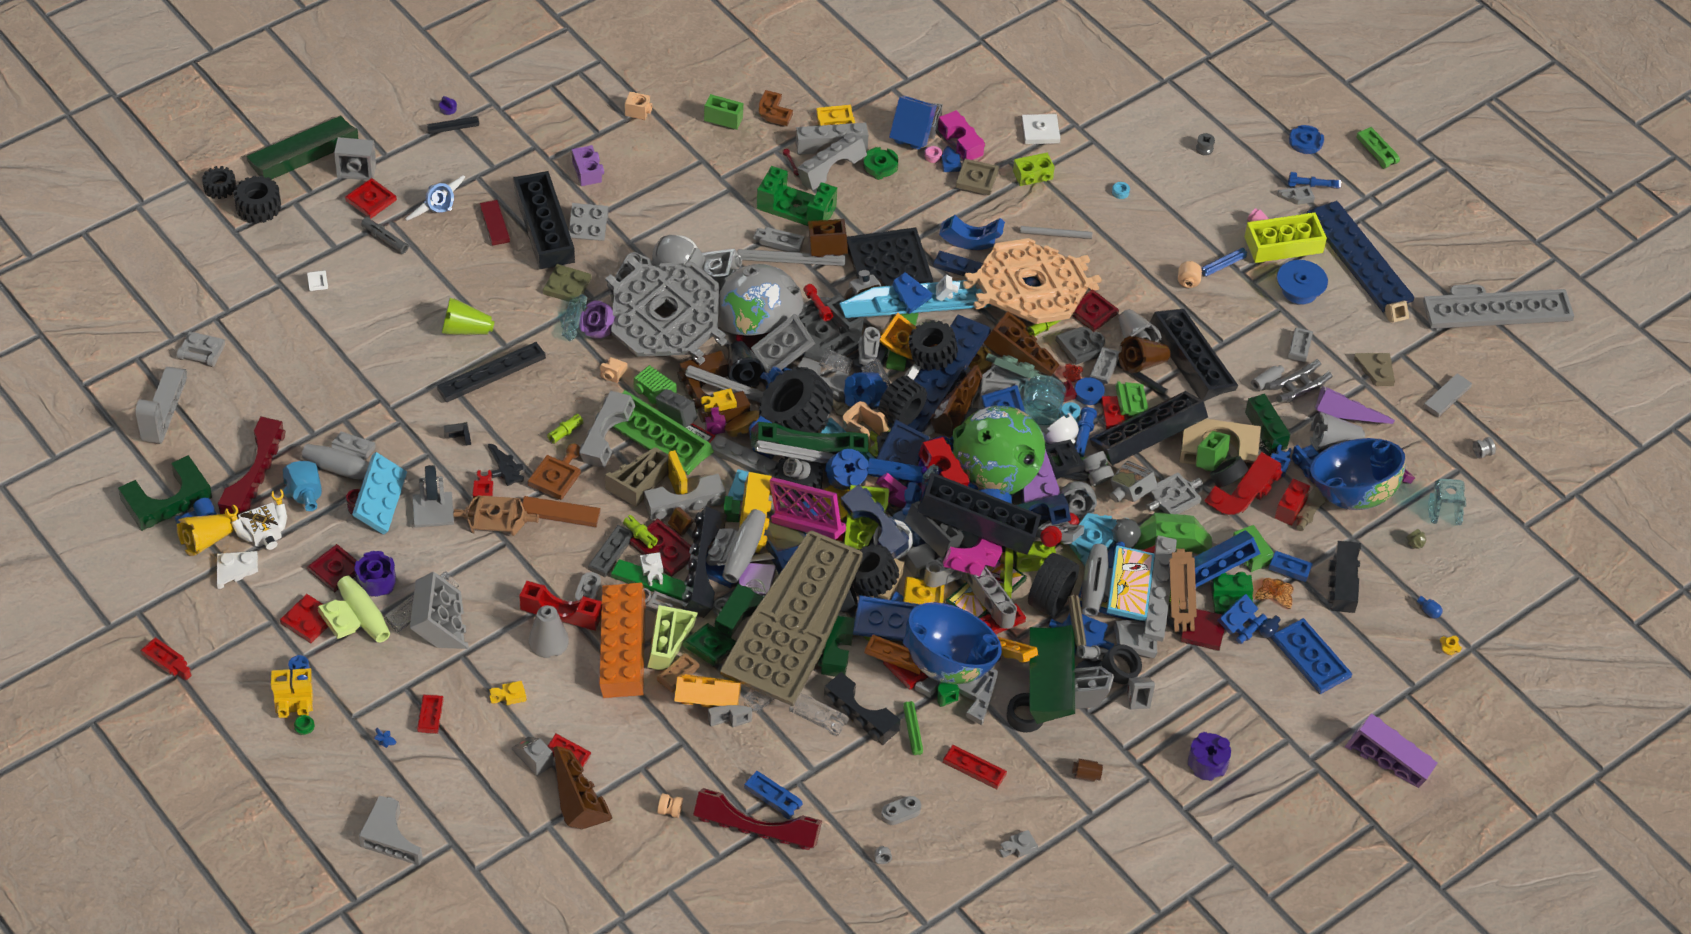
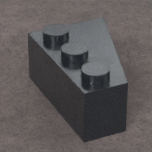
M1338 541L1333 560H1329L1328 571L1331 572V575H1329L1328 587H1331V591H1329L1328 603H1331V611L1355 613L1359 597L1358 567H1360V560H1358V555L1361 550V543Z

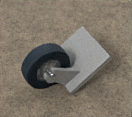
M435 465L425 466V478H419L420 494H413L415 528L454 525L452 492H444L443 476L436 477Z

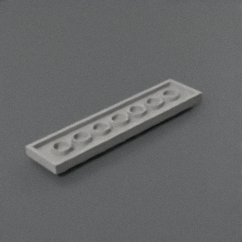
M1566 289L1424 296L1423 299L1431 329L1573 321L1574 313Z

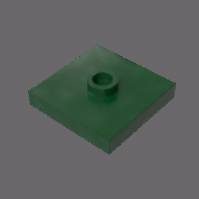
M707 623L684 640L683 647L712 666H716L729 656L737 641L714 630V627Z

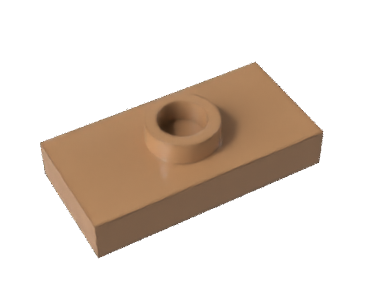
M684 653L657 677V681L673 692L676 689L677 677L680 674L692 675L700 668V664Z

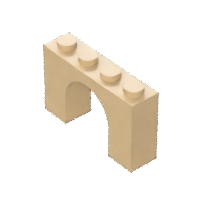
M1204 419L1183 430L1179 462L1196 465L1199 444L1212 431L1230 435L1229 442L1236 448L1237 456H1241L1249 470L1258 457L1261 426Z

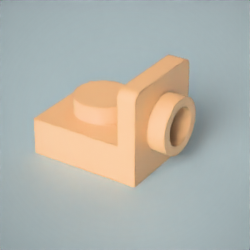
M610 357L606 364L602 363L600 366L601 378L618 383L627 369V363Z

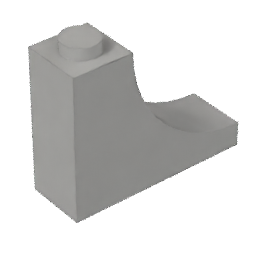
M379 796L359 835L360 846L415 865H420L423 859L421 847L409 842L401 834L397 826L400 815L399 801L392 797Z

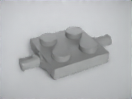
M1178 472L1158 482V486L1148 493L1154 501L1146 504V509L1151 512L1156 508H1160L1167 514H1180L1201 502V497L1197 494L1195 488L1202 485L1203 482L1200 478L1189 482Z

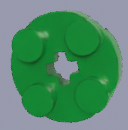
M875 147L866 152L867 156L863 160V166L866 172L873 175L875 179H883V177L891 176L898 171V155L893 150L888 148L887 150H881V147Z

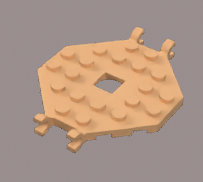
M1027 238L996 243L977 273H965L967 281H963V286L965 289H969L975 284H979L983 293H978L975 296L978 300L974 302L976 309H981L987 304H991L1035 324L1070 319L1088 288L1094 291L1099 290L1097 283H1101L1102 279L1099 275L1087 278L1083 272L1088 269L1086 263L1090 262L1088 255L1079 258L1070 255L1065 257L1058 254V250L1046 245L1045 247L1035 244L1034 240ZM1037 276L1042 286H1029L1025 284L1022 278Z

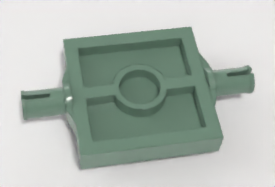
M988 353L986 356V361H990L997 366L1043 384L1046 381L1047 376L1039 374V371L1034 369L1035 366L1030 363H1019L1017 358L1010 355L997 357Z

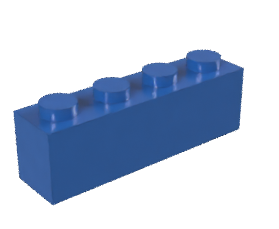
M1245 530L1193 557L1195 558V586L1198 587L1261 554L1254 537Z

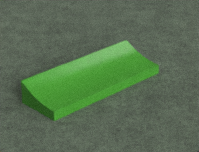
M626 390L623 391L622 394L632 397L635 408L628 422L615 424L612 428L647 450L656 447L667 454L675 450L686 475H689L698 464L714 453L708 441Z

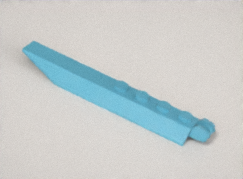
M967 280L952 281V284L958 286V293L953 292L952 299L945 298L943 301L936 299V285L939 282L921 283L933 295L929 301L912 313L975 308L974 302L978 301L975 296L983 292L981 289L976 288V284L972 288L965 289L963 281ZM893 286L873 287L840 303L845 318L895 315L897 313L907 314L906 305L900 301L899 295L895 292ZM987 304V305H986L985 307H983V308L990 307V306H992V305H991V304Z

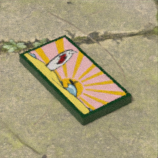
M1001 557L995 567L985 565L999 584L1003 583V579H1000V568H1004V564H1000ZM1013 567L1012 593L1027 579V576L1015 567ZM967 582L946 599L945 604L961 608L978 618L990 613L972 592Z

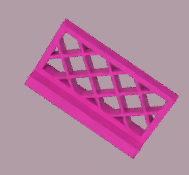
M774 477L770 479L775 514L771 516L773 524L804 532L814 531L834 540L846 531V524L840 520L837 493ZM777 485L785 491L784 494L780 492ZM792 489L796 490L801 495V497L798 498L794 494ZM807 493L812 494L817 501L814 502ZM786 494L795 502L794 504L788 501L785 497ZM823 497L831 499V506L823 499ZM802 498L810 505L809 508L802 503ZM780 500L783 502V504H784L787 508H784V507L781 508V506H780ZM819 502L826 512H823L816 504ZM797 505L803 512L797 511L794 506ZM813 509L818 516L813 515L810 510ZM829 513L834 520H830L826 514Z

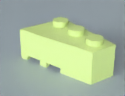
M658 605L647 668L664 671L672 664L684 640L687 639L694 627L697 612Z

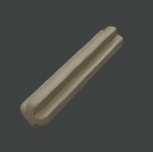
M1071 595L1068 597V604L1074 631L1075 648L1077 649L1079 645L1086 646V638L1079 597Z

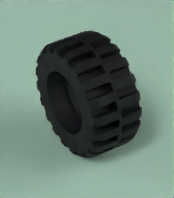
M794 367L792 370L788 369L782 375L776 376V379L769 383L767 390H764L763 398L760 399V416L788 429L813 433L815 430L818 431L822 423L827 421V416L832 411L833 392L830 386L814 370L807 367Z

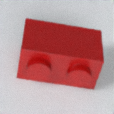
M1261 452L1242 480L1258 490L1257 499L1261 500L1264 495L1267 496L1271 491L1272 483L1279 480L1282 475L1281 463Z
M1293 478L1278 503L1275 519L1292 526L1306 503L1311 486Z

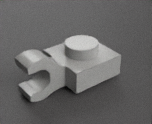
M1029 830L1010 836L1009 841L1001 843L1002 849L999 852L1003 858L1013 853L1021 857L1037 851L1038 845Z

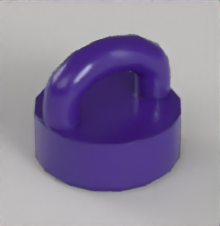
M443 96L439 104L440 112L445 115L454 114L457 111L456 101Z

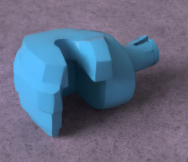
M297 461L283 468L284 484H287L283 490L285 497L294 498L296 502L305 504L306 511L316 510V501L322 494L316 463Z

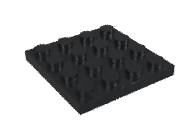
M916 227L847 237V247L857 279H859L860 271L867 270L876 279H881L887 286H892L893 281L906 272L920 284L933 283V277Z

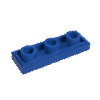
M869 458L868 474L874 477H881L888 473L896 480H908L912 483H925L926 474L921 473L923 467Z

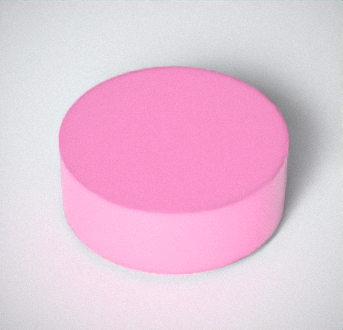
M937 146L927 147L924 153L925 160L930 163L939 162L942 158V150Z

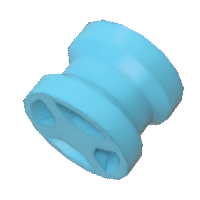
M1073 402L1065 403L1062 406L1061 417L1065 416L1067 418V414L1070 413L1078 423L1080 415L1079 405Z

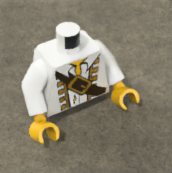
M281 489L280 498H275L272 491V499L276 501V505L270 503L239 514L238 518L236 516L238 508L235 505H232L234 514H230L226 508L225 516L232 519L231 524L239 538L252 542L255 547L265 545L268 550L277 547L278 543L276 540L281 538V531L285 529L287 522L285 504L282 503L283 491Z

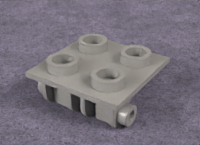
M572 203L569 227L571 238L605 241L608 206Z

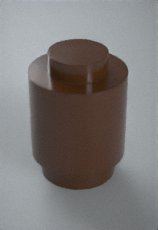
M1078 758L1077 762H1073L1072 774H1075V779L1092 782L1101 780L1102 764H1098L1097 761Z

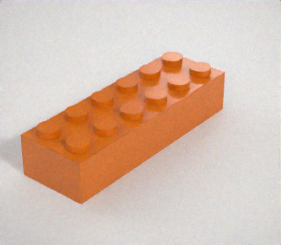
M642 583L602 586L599 685L603 698L644 695L646 596Z

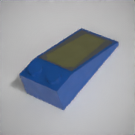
M769 518L768 529L764 532V535L767 536L766 548L768 553L775 558L772 561L780 575L807 534L804 531L773 524L771 518Z

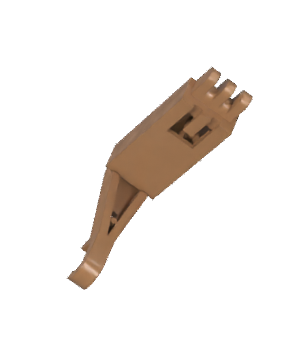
M1177 549L1176 552H1172V558L1169 559L1171 618H1174L1175 632H1179L1178 624H1182L1183 632L1187 631V623H1190V631H1195L1194 618L1197 617L1195 558H1192V552H1185V549Z

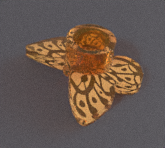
M1265 578L1262 582V587L1258 589L1254 599H1277L1283 606L1291 609V594L1294 588L1291 584L1285 583L1280 579Z

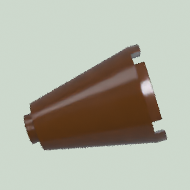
M1128 336L1121 342L1122 350L1118 355L1120 364L1125 371L1137 373L1166 363L1170 358V349L1162 343L1137 336Z

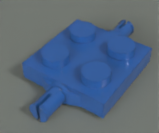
M1070 613L1063 623L1051 619L1049 627L1055 628L1072 625ZM1082 614L1086 646L1096 645L1099 648L1102 647L1110 650L1114 643L1104 640L1108 624Z

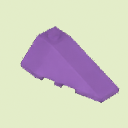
M1322 386L1315 406L1319 412L1342 419L1393 424L1395 421L1393 418L1372 408H1367L1357 401L1349 400L1345 395L1325 386Z

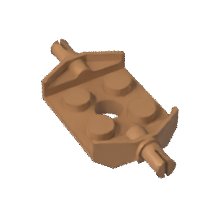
M478 495L472 499L465 510L454 509L453 512L454 517H464L468 520L472 533H475L474 529L511 532L512 536H515L525 523H538L539 514H527L520 498ZM494 509L500 510L498 514H490Z

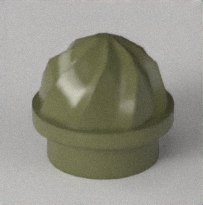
M1416 529L1406 537L1409 541L1408 544L1415 549L1423 548L1426 543L1425 533L1419 529Z

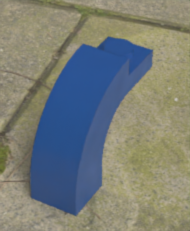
M953 215L942 222L939 235L950 244L959 248L984 250L994 246L996 238L1003 234L1005 222L999 218L986 226L974 227Z

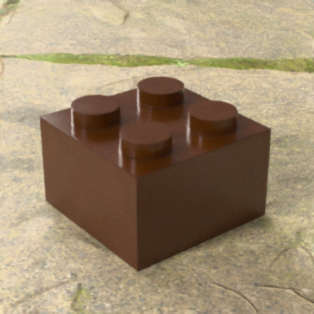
M845 219L808 221L811 256L824 257L825 255L841 256L848 254Z

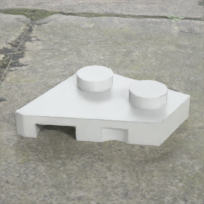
M257 551L217 554L218 589L224 588V584L232 580L237 582L245 576L258 572Z

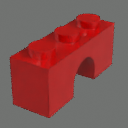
M943 437L923 442L919 456L927 469L938 467L943 470L940 476L968 486L970 482L968 475L964 473L959 460L955 458L950 445L946 443Z

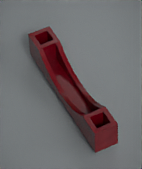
M260 416L254 429L255 442L258 447L255 462L243 478L225 488L218 502L220 514H225L226 508L230 514H234L232 505L238 508L237 518L239 514L250 510V503L257 496L258 487L264 481L266 470H269L271 467L272 458L278 452L279 443L285 438L286 431L283 429L282 421Z
M705 788L698 792L693 816L698 817V820L703 822H718L719 826L725 828L733 826L738 828L740 832L750 833L751 831L758 833L759 837L765 839L773 837L778 839L780 843L790 844L791 842L798 844L799 848L810 850V848H814L817 845L822 820L804 815L783 822L757 820L735 808L723 793Z

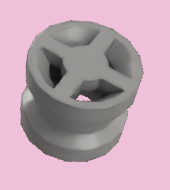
M1486 437L1483 441L1476 440L1473 442L1474 453L1479 459L1484 458L1485 455H1494L1496 452L1495 444L1491 437Z

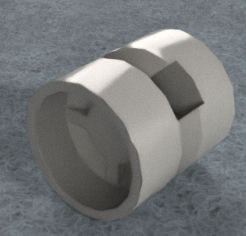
M1104 451L1095 453L1082 460L1084 470L1089 472L1088 478L1092 486L1101 484L1114 476L1111 466L1106 465L1108 460Z

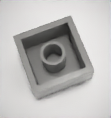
M338 137L334 152L337 178L358 180L374 178L376 169L374 140Z

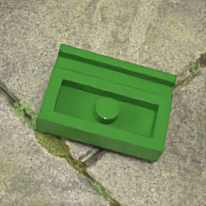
M1117 382L1115 387L1121 415L1129 414V416H1136L1148 410L1143 384L1129 382L1121 384V382Z

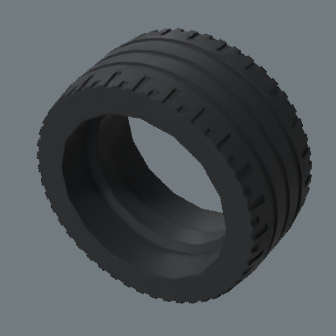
M1051 553L1042 563L1035 576L1028 595V604L1045 614L1056 616L1072 593L1079 574V565L1060 554Z

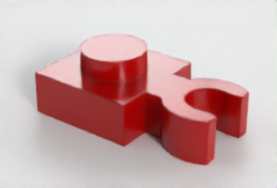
M481 470L477 471V480H474L473 498L478 495L493 496L494 482L491 481V470H488V475L486 476L481 475Z

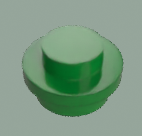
M301 715L294 722L295 731L301 735H307L315 728L314 720L308 715Z

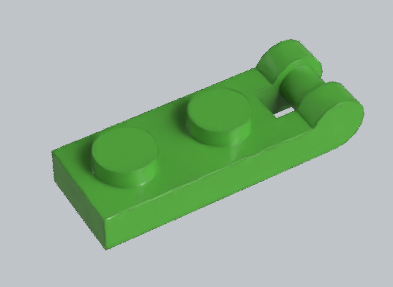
M1372 127L1357 133L1356 138L1379 161L1383 169L1389 167L1390 164L1394 165L1400 162L1398 154Z

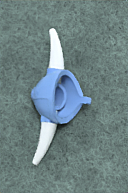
M462 175L449 185L445 183L431 185L426 193V201L405 218L406 221L430 209L435 212L450 211L454 201L453 191L462 183L465 176Z

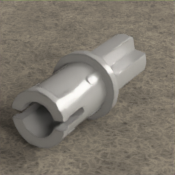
M1079 645L1076 649V655L1079 658L1097 661L1102 660L1109 650L1101 649L1096 645L1091 647Z

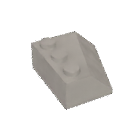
M434 571L417 579L410 629L437 648L469 649L468 642H464L466 625L462 624L461 614L464 613L461 591Z

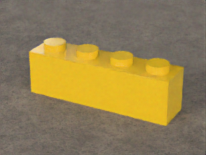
M753 472L748 473L745 480L739 528L753 509L762 511L767 517V512H770L772 501H769V495H772L770 486L772 476ZM765 518L761 539L754 553L759 554L761 548L766 546L767 536L764 535V532L768 529L769 518Z

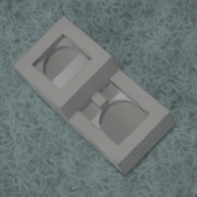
M741 705L708 709V722L712 727L730 721L732 727L752 722L751 707Z

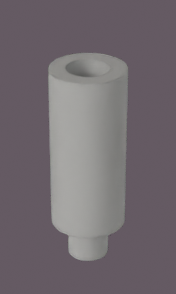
M1282 365L1278 367L1272 366L1251 380L1253 389L1259 392L1265 388L1266 383L1279 379L1282 376V372H1284V367Z

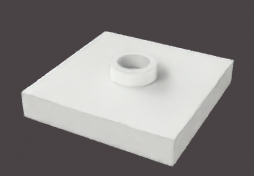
M1057 114L1022 115L1025 144L1060 143Z

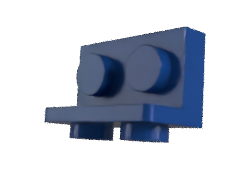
M1296 445L1292 454L1293 462L1301 468L1305 477L1309 478L1314 484L1310 467L1319 453L1312 445L1302 449L1299 445Z

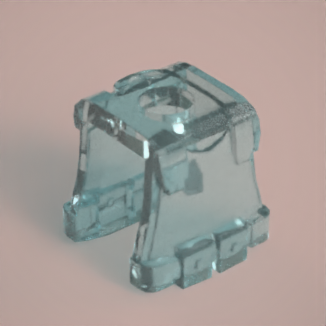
M1453 479L1436 480L1434 483L1435 490L1433 493H1430L1428 502V513L1431 523L1437 524L1443 502L1454 503L1456 525H1462L1463 507H1466L1464 481ZM1446 489H1454L1456 493L1449 494Z

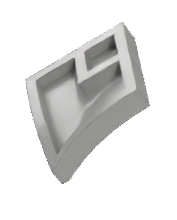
M1115 621L1113 628L1116 634L1117 645L1125 644L1132 647L1139 655L1151 658L1156 657L1157 640L1143 637L1145 621Z

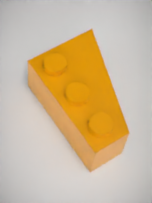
M680 674L677 677L674 701L686 705L696 703L701 704L702 707L713 708V705H739L741 682Z

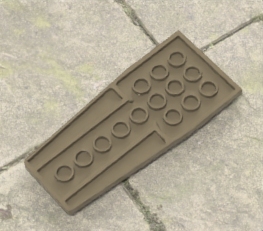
M809 531L748 620L720 670V675L733 681L741 682L742 685L794 706L821 656L862 561V552L817 532Z

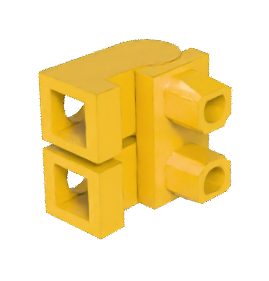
M311 668L293 669L292 681L290 670L271 671V689L274 695L275 712L278 713V717L287 718L289 713L297 712L299 716L309 715V712L313 711ZM299 675H306L308 679L298 680L297 677ZM285 676L287 681H278L276 678Z

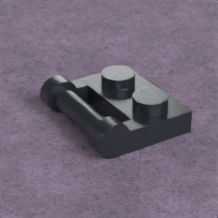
M1071 439L1045 445L1056 480L1063 475L1084 471V463ZM1051 453L1056 454L1061 464L1060 467L1056 466Z

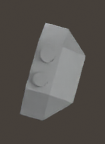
M1102 666L1076 668L1075 709L1099 707L1110 692L1114 679L1113 674Z

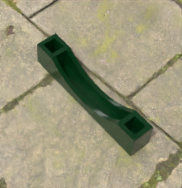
M759 421L751 428V447H755L756 442L760 440L837 454L844 449L859 451L863 456L868 453V434L809 433L788 429L776 423Z

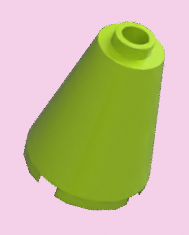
M450 298L442 333L488 335L489 331H493L495 321L491 320L492 316L455 298Z

